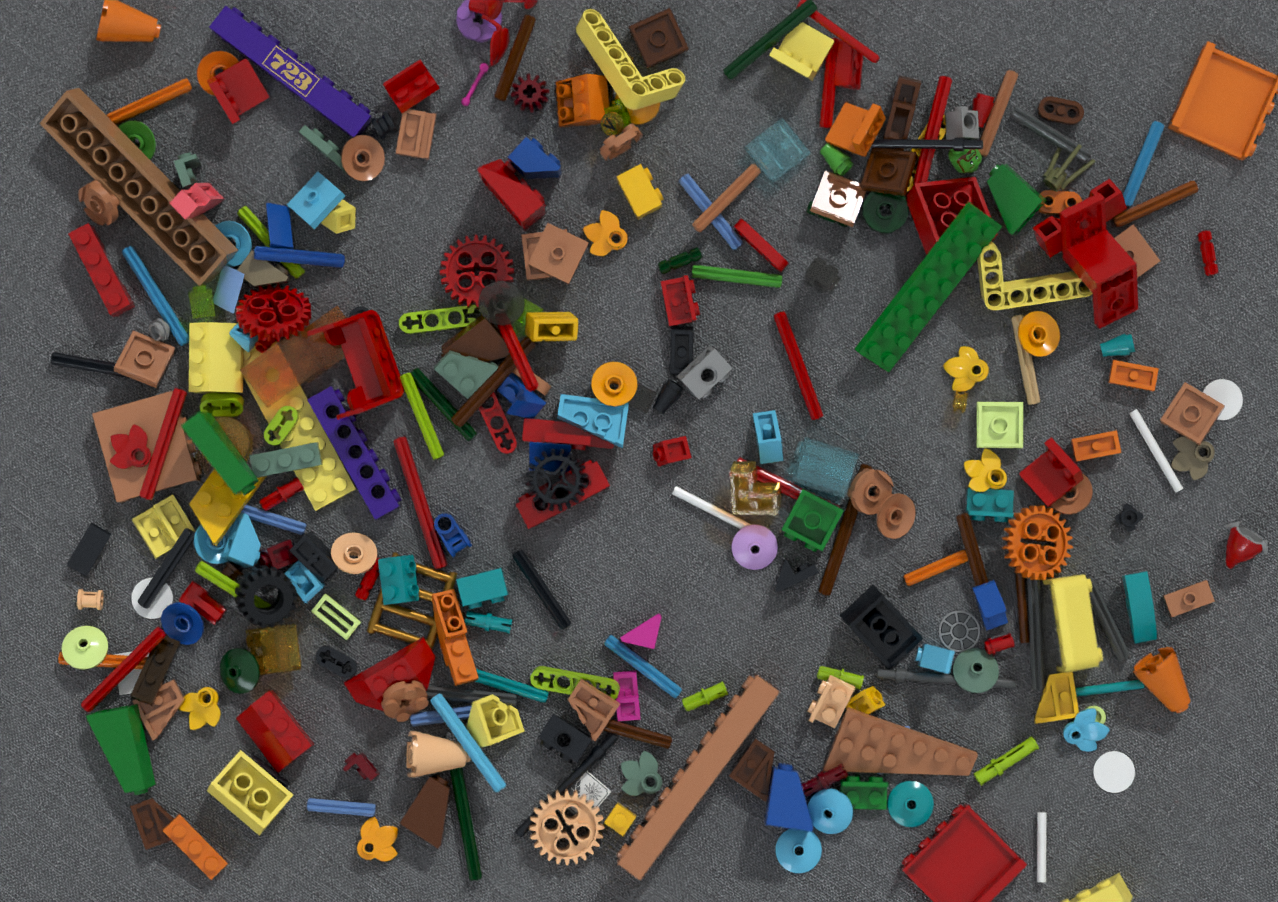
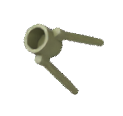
M1077 145L1060 168L1056 167L1053 169L1061 152V148L1058 147L1047 171L1043 175L1045 177L1043 182L1053 191L1064 190L1070 182L1095 163V160L1092 159L1066 179L1065 169L1077 155L1082 145Z

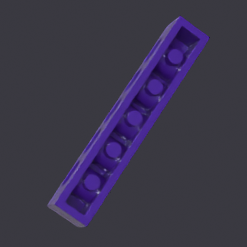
M330 386L307 399L374 519L379 520L400 508L399 502L402 499L395 488L391 490L387 483L390 481V478L385 469H379L376 463L379 461V458L373 448L369 450L365 442L368 439L362 429L357 430L353 422L356 421L355 416L351 415L338 420L337 417L334 419L329 418L328 410L332 406L339 408V414L348 411L342 403L345 401V398L339 388L335 390ZM343 426H348L351 429V434L348 438L343 439L339 435V430ZM354 446H360L362 449V455L357 459L352 458L350 455V451ZM365 466H371L374 471L372 477L368 479L362 476V469ZM376 486H382L385 489V494L380 499H376L373 496V490Z

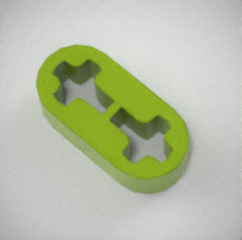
M208 393L202 396L200 402V411L211 413L214 417L238 416L243 412L244 407L243 397L235 393Z
M291 406L281 407L264 431L265 441L273 446L282 444L298 422V411ZM290 410H292L291 415L292 417H294V419L292 421L287 420L286 423L282 425L281 423L285 418L282 415L283 412L285 411L288 413ZM279 426L282 427L278 433L280 439L271 441L269 432L271 430L276 431Z

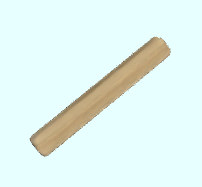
M1016 315L1011 320L1027 403L1028 405L1040 403L1032 355L1023 349L1018 338L1019 323L1024 315Z

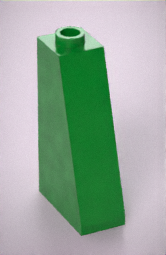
M199 412L181 425L234 494L243 493V495H246L256 488L254 484L259 481L211 413Z
M138 704L100 710L86 715L87 721L124 792H134V795L147 793L148 788L156 785Z

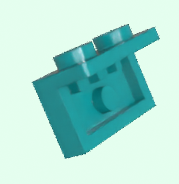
M405 555L378 559L383 605L418 601L419 586L417 584L414 556Z

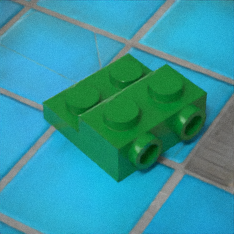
M802 489L781 530L785 532L784 536L796 542L798 538L805 542L804 546L814 552H817L818 549L823 551L844 510Z

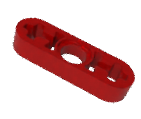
M740 219L733 226L735 231L776 270L782 272L789 265L786 259L746 221Z

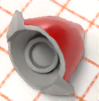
M1239 521L1226 525L1230 529L1226 545V566L1230 569L1241 562L1249 561L1261 552L1266 555L1268 554L1267 540H1262L1257 534L1241 526L1242 522Z

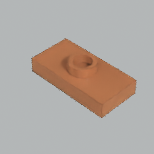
M1207 580L1163 595L1170 617L1215 602Z

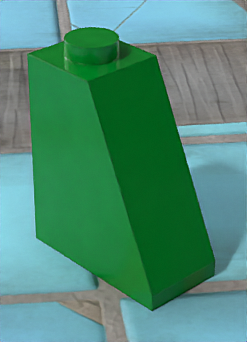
M1007 164L996 165L989 173L991 177L987 183L1008 232L1011 235H1017L1047 200Z

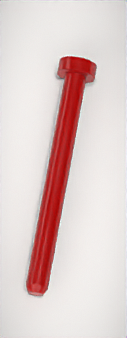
M801 0L796 6V9L807 0ZM818 11L809 16L871 62L877 63L879 61V55Z

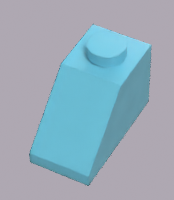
M776 411L753 413L760 464L783 461L782 440Z
M239 514L233 522L221 558L244 568L252 567L258 562L261 546L248 514Z
M923 644L922 648L918 647L915 661H919L918 666L949 674L955 651Z

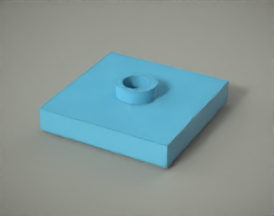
M317 172L287 205L315 229L341 202L345 195L321 173Z

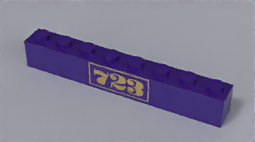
M225 6L209 26L212 32L351 138L364 132L372 119L369 115L371 111L361 103L357 106L351 101L353 97L343 89L340 92L333 87L335 83L326 76L320 78L315 74L317 70L308 62H305L304 65L297 60L299 56L289 48L286 51L279 46L281 43L271 34L267 37L261 33L262 28L254 21L248 23L244 20V14L237 8L233 7L230 9Z

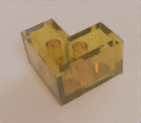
M733 461L729 472L732 515H778L782 504L780 483H757L756 461Z

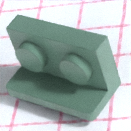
M189 152L179 155L178 160H175L174 164L184 190H189L194 183H198L192 169L202 165L196 154L192 155Z

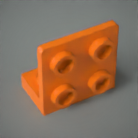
M847 102L844 103L825 138L826 142L866 157L886 120L881 106L873 103L870 109L866 110Z

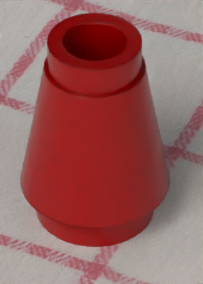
M977 93L976 97L973 98L972 110L978 111V125L983 128L995 105L993 103L994 97Z

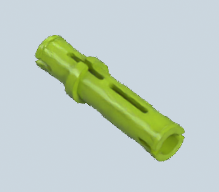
M1030 736L999 758L991 759L988 765L973 773L974 777L982 786L995 776L1003 775V771L1038 750L1039 746L1034 738Z

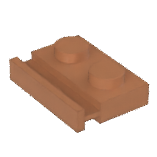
M411 109L402 113L396 148L397 155L429 160L436 113L432 114Z

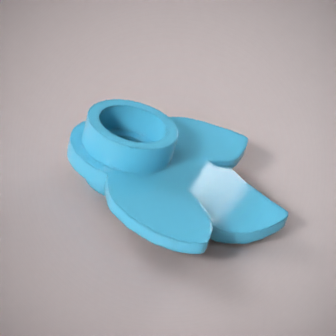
M1090 708L1077 713L1074 721L1069 722L1065 726L1063 736L1068 743L1076 744L1080 750L1090 752L1097 750L1096 741L1105 738L1110 729L1102 723L1095 722L1096 709ZM1073 732H1079L1076 736H1071Z

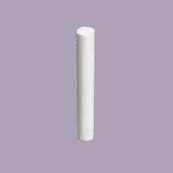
M1037 812V882H1046L1047 812Z

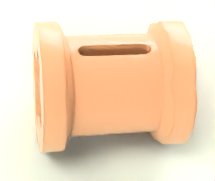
M79 589L77 595L78 610L83 608L102 610L103 590L86 592L83 589Z

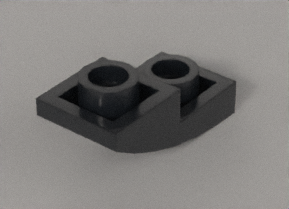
M91 522L69 559L67 566L87 577L110 538L111 533Z

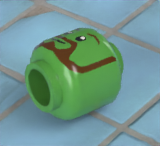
M950 149L948 153L950 162L959 173H973L978 169L982 160V155L978 149H965V151Z

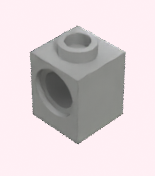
M967 106L955 107V111L945 113L947 140H954L955 137L965 138V140L979 138L978 111L968 110Z

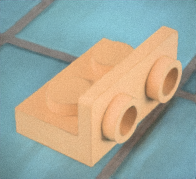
M832 675L829 676L827 682L822 680L817 691L820 696L817 701L812 700L807 711L811 714L809 721L813 723L814 719L835 728L854 692L855 686Z

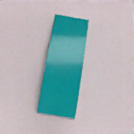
M1148 572L1123 575L1122 580L1126 595L1125 602L1134 644L1156 640V620Z

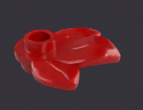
M133 424L129 435H112L111 443L117 453L111 458L110 462L121 469L129 468L132 465L135 467L146 466L151 460V451L147 447L148 437L145 431L138 425ZM138 452H143L144 457L142 460H137L136 454Z

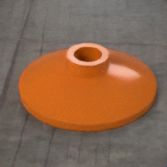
M214 51L207 54L200 61L197 68V79L200 86L208 94L215 96L207 80L215 76L217 69L220 68L224 71L239 62V60L231 53L225 51Z

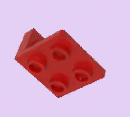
M247 58L207 80L208 85L232 124L240 120L239 115L269 98L267 91Z
M1052 437L1044 443L1047 451L1019 473L1020 477L1047 507H1050L1084 479L1081 469Z

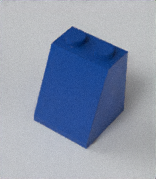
M778 763V767L772 766L764 822L766 825L813 832V825L798 772L790 764Z

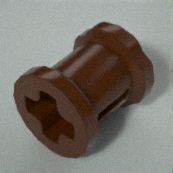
M230 561L226 562V567L221 571L222 574L233 581L238 576L243 575V572Z

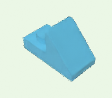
M299 560L284 573L292 581L296 592L305 603L314 597L325 585Z

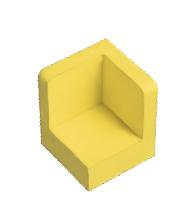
M342 199L321 224L336 234L354 229L356 208Z

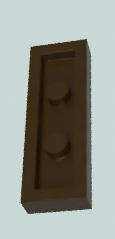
M165 636L149 653L130 694L131 698L150 706L153 705L181 645L180 641Z

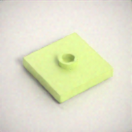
M976 402V448H1023V402Z

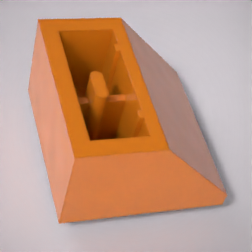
M584 74L556 82L559 127L596 125L608 122L606 117L610 121L608 85L605 75Z

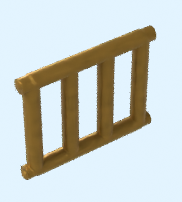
M396 552L392 554V557L401 556ZM416 563V573L446 582L443 591L454 588L458 575L456 572H449L448 574ZM380 588L366 632L369 634L377 632L410 644L421 638L379 624L382 611L384 610L431 626L425 640L430 648L433 649L438 635L435 618L395 604L383 605L382 589ZM419 588V598L432 602V594L435 593Z

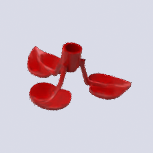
M538 0L469 1V10L482 14L481 18L489 21L497 29L493 33L490 42L491 67L502 59L509 45L508 29L502 28L494 20L499 16L503 3L524 2L525 9H531Z

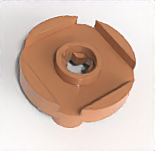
M631 123L622 130L623 133L619 136L612 135L603 142L604 146L600 148V154L604 160L607 161L608 158L612 160L630 149L632 140L638 142L643 136L639 128Z
M93 180L79 190V201L81 203L84 200L86 205L84 211L98 225L106 223L108 226L117 220L119 200L115 195L109 194L99 181Z
M866 468L855 476L847 494L857 511L867 515H874L878 513L882 502L890 495H893L891 487L893 482L885 472ZM875 487V489L873 490L875 495L869 496V489Z
M402 681L389 687L383 694L384 700L381 701L384 713L390 718H396L398 722H405L411 715L425 709L429 702L424 686L418 681H412L413 684H405Z

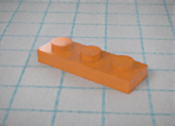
M180 814L162 830L211 880L228 864Z

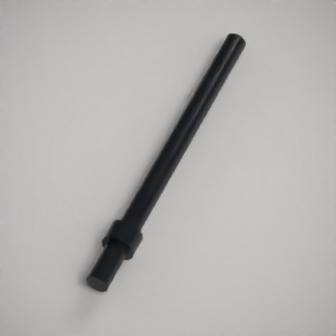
M956 137L954 140L875 139L870 148L954 149V151H965V149H983V140H965V138Z
M611 733L600 745L597 744L591 750L592 753L551 794L552 798L556 797L557 790L561 796L564 795L565 789L569 790L598 759L602 760L606 756V751L618 738ZM533 812L530 816H537V814ZM530 816L515 830V833L520 838L527 833L530 825L535 824L530 820Z

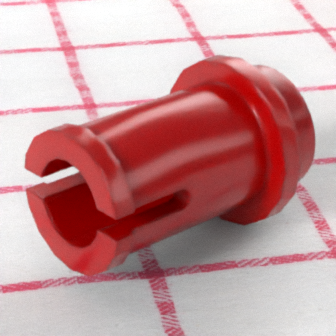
M1011 633L994 639L987 638V641L984 642V647L988 655L992 654L994 656L996 652L1014 648L1015 644Z

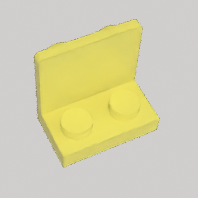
M801 22L785 36L778 49H772L769 56L813 81L832 48L834 40Z

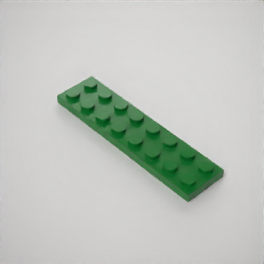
M967 202L855 347V350L885 371L890 372L978 259L982 249L992 241L1002 226L973 204Z

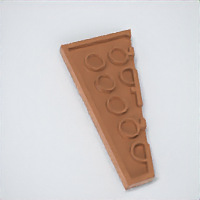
M847 707L823 765V771H828L842 763L844 766L843 770L846 769L847 772L969 776L978 754L973 750Z

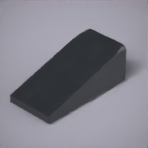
M671 327L670 374L678 375L693 361L694 327Z

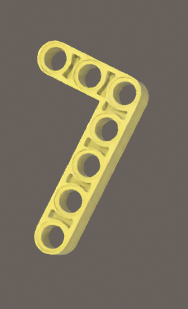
M593 9L584 11L576 26V32L627 108L637 110L673 99L677 96L685 82V75L680 70L672 68L642 77L601 14Z
M992 241L982 249L977 259L981 297L986 307L990 310H1003L1082 298L1093 294L1087 286L1079 287L1082 280L1074 271L1004 282L1001 254ZM994 250L991 257H984L986 251ZM996 272L995 277L986 279L988 273ZM1059 284H1066L1063 290H1056ZM1037 287H1043L1041 293H1033ZM1016 290L1021 291L1017 297H1011L1012 292ZM991 294H998L995 300H988Z

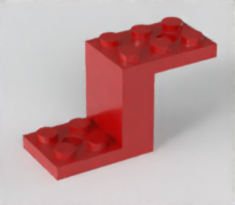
M1098 193L1061 211L1063 260L1093 293L1094 324L1101 329L1137 311V263L1106 230L1105 198L1103 195Z

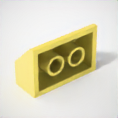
M189 323V392L201 394L243 393V348L229 335V332L237 323Z
M241 750L207 789L208 793L259 836L293 797L290 791Z

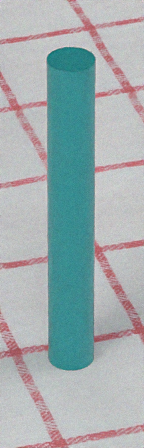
M1140 680L1077 687L1075 690L1076 696L1080 697L1143 689L1144 684Z

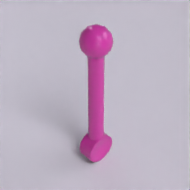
M486 63L480 65L478 76L466 97L462 98L461 103L463 106L470 104V98L484 73L488 72L489 66Z

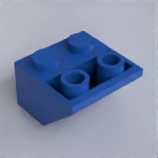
M525 137L508 156L509 163L526 179L556 178L562 174L561 162L551 153L546 155L542 149L543 146L534 138L529 140Z

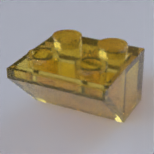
M296 624L246 630L248 651L255 656L259 664L260 675L301 670Z

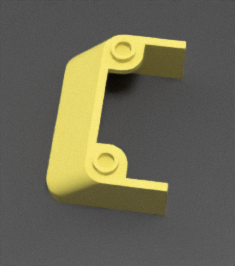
M1085 574L1043 580V585L1050 584L1062 666H1057L1056 670L1059 672H1072L1099 667V662L1103 661L1101 648H1097L1089 592H1092L1090 578L1086 579Z

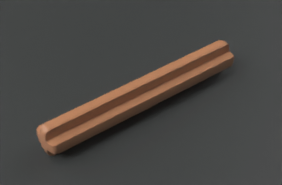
M1008 70L994 102L995 105L980 140H983V149L978 150L983 157H986L990 151L1018 78V73Z
M751 164L692 224L694 229L702 232L760 174L761 170L755 164Z

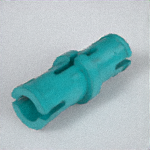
M467 611L466 617L475 620L465 618V625L485 628V631L491 629L510 634L511 627L503 626L502 624L512 626L513 619L492 616V613L484 615Z

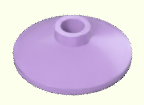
M758 524L747 525L741 528L735 534L732 541V553L735 560L741 566L751 570H758L768 566L775 559L778 550L777 540L772 531ZM754 545L759 547V551L756 553L751 551V547Z

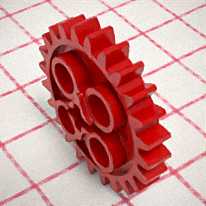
M477 234L474 236V241H470L469 237L465 236L466 243H462L458 239V247L455 248L450 245L452 253H444V257L448 261H441V266L446 268L440 270V275L446 276L441 279V283L444 285L448 284L445 287L446 293L453 291L450 296L452 300L459 297V305L467 301V308H470L472 303L476 304L477 309L480 308V303H484L486 308H489L488 301L492 300L493 303L497 304V296L505 298L502 290L510 291V286L507 283L514 281L513 277L509 276L514 273V268L509 267L513 264V260L506 259L509 256V251L502 252L503 244L495 246L496 239H492L488 243L486 235L482 241H479ZM486 256L494 258V262L490 265L484 264L482 260ZM462 257H469L472 261L468 265H462L459 263V260ZM475 268L480 269L478 276L474 274ZM497 270L498 272H497V273H492V272H488V271ZM487 278L495 281V284L491 287H486L482 283ZM463 279H469L472 281V284L464 288L460 286V282Z
M278 284L276 288L268 285L267 289H263L260 286L258 292L250 290L251 296L244 294V300H239V306H236V319L239 323V328H243L244 334L250 332L251 338L258 335L259 341L267 337L268 342L272 338H276L279 342L283 336L288 340L289 334L298 336L297 330L304 331V326H309V320H311L309 298H304V293H298L297 288L290 291L288 285L284 289H281L280 284Z

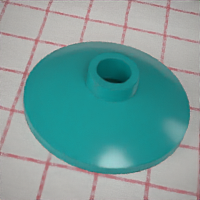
M904 781L892 789L888 797L887 806L891 817L898 824L905 827H916L922 825L930 818L933 812L934 801L931 792L926 786L916 781ZM910 800L916 803L913 809L907 807V803Z

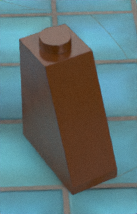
M483 313L442 345L443 354L441 356L443 358L449 351H454L462 356H471L478 358L480 361L487 362L508 357L510 352L499 329L486 313Z
M438 774L436 777L432 775L429 777L399 823L437 849H439L443 842L451 790L447 786L449 782Z

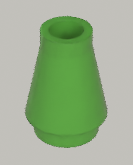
M829 143L820 150V153L835 174L838 173L840 176H843L854 164L851 161V157Z

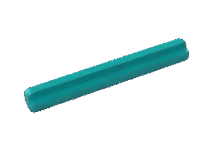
M476 669L479 678L475 682L545 703L547 701L549 692Z

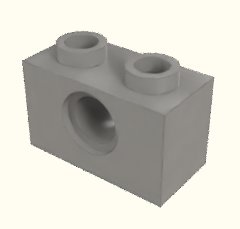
M709 345L676 377L694 397L700 400L701 398H706L713 391L712 387L715 384L727 379L730 375L729 371L733 368L715 348ZM705 369H710V376L702 380V372Z

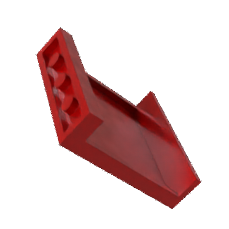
M965 803L963 806L959 804L951 812L952 817L947 822L943 820L934 829L936 833L931 838L926 837L918 845L920 849L914 855L910 853L903 859L901 869L933 902H991L1027 864L968 804Z

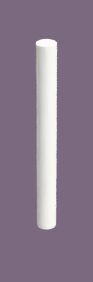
M1136 409L1130 412L1131 418L1174 492H1179L1183 487L1139 411Z
M677 486L672 493L678 498L739 529L752 525Z

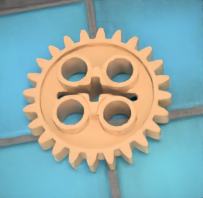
M565 789L562 796L557 790L555 798L547 794V803L543 800L539 801L542 806L541 809L534 807V812L537 816H530V820L535 824L530 825L529 830L536 832L531 834L530 837L533 840L538 839L534 843V847H542L539 853L540 855L548 853V861L556 857V864H559L561 859L565 860L566 865L569 864L570 859H573L575 864H578V857L581 856L584 860H587L585 853L589 852L593 855L592 846H600L596 838L604 837L602 833L598 832V830L605 829L604 824L598 823L603 820V816L595 815L600 809L598 806L592 808L594 804L593 799L586 802L587 796L585 793L579 798L577 790L573 792L572 796L569 795L567 789ZM572 806L577 809V813L574 816H567L565 810ZM556 810L561 812L567 825H570L571 831L578 841L577 845L573 843L567 830L563 829L562 822L555 812ZM547 819H556V826L547 828L545 826ZM579 827H587L589 829L588 833L585 836H579L576 833ZM561 838H566L569 841L568 845L564 848L556 845L557 841Z

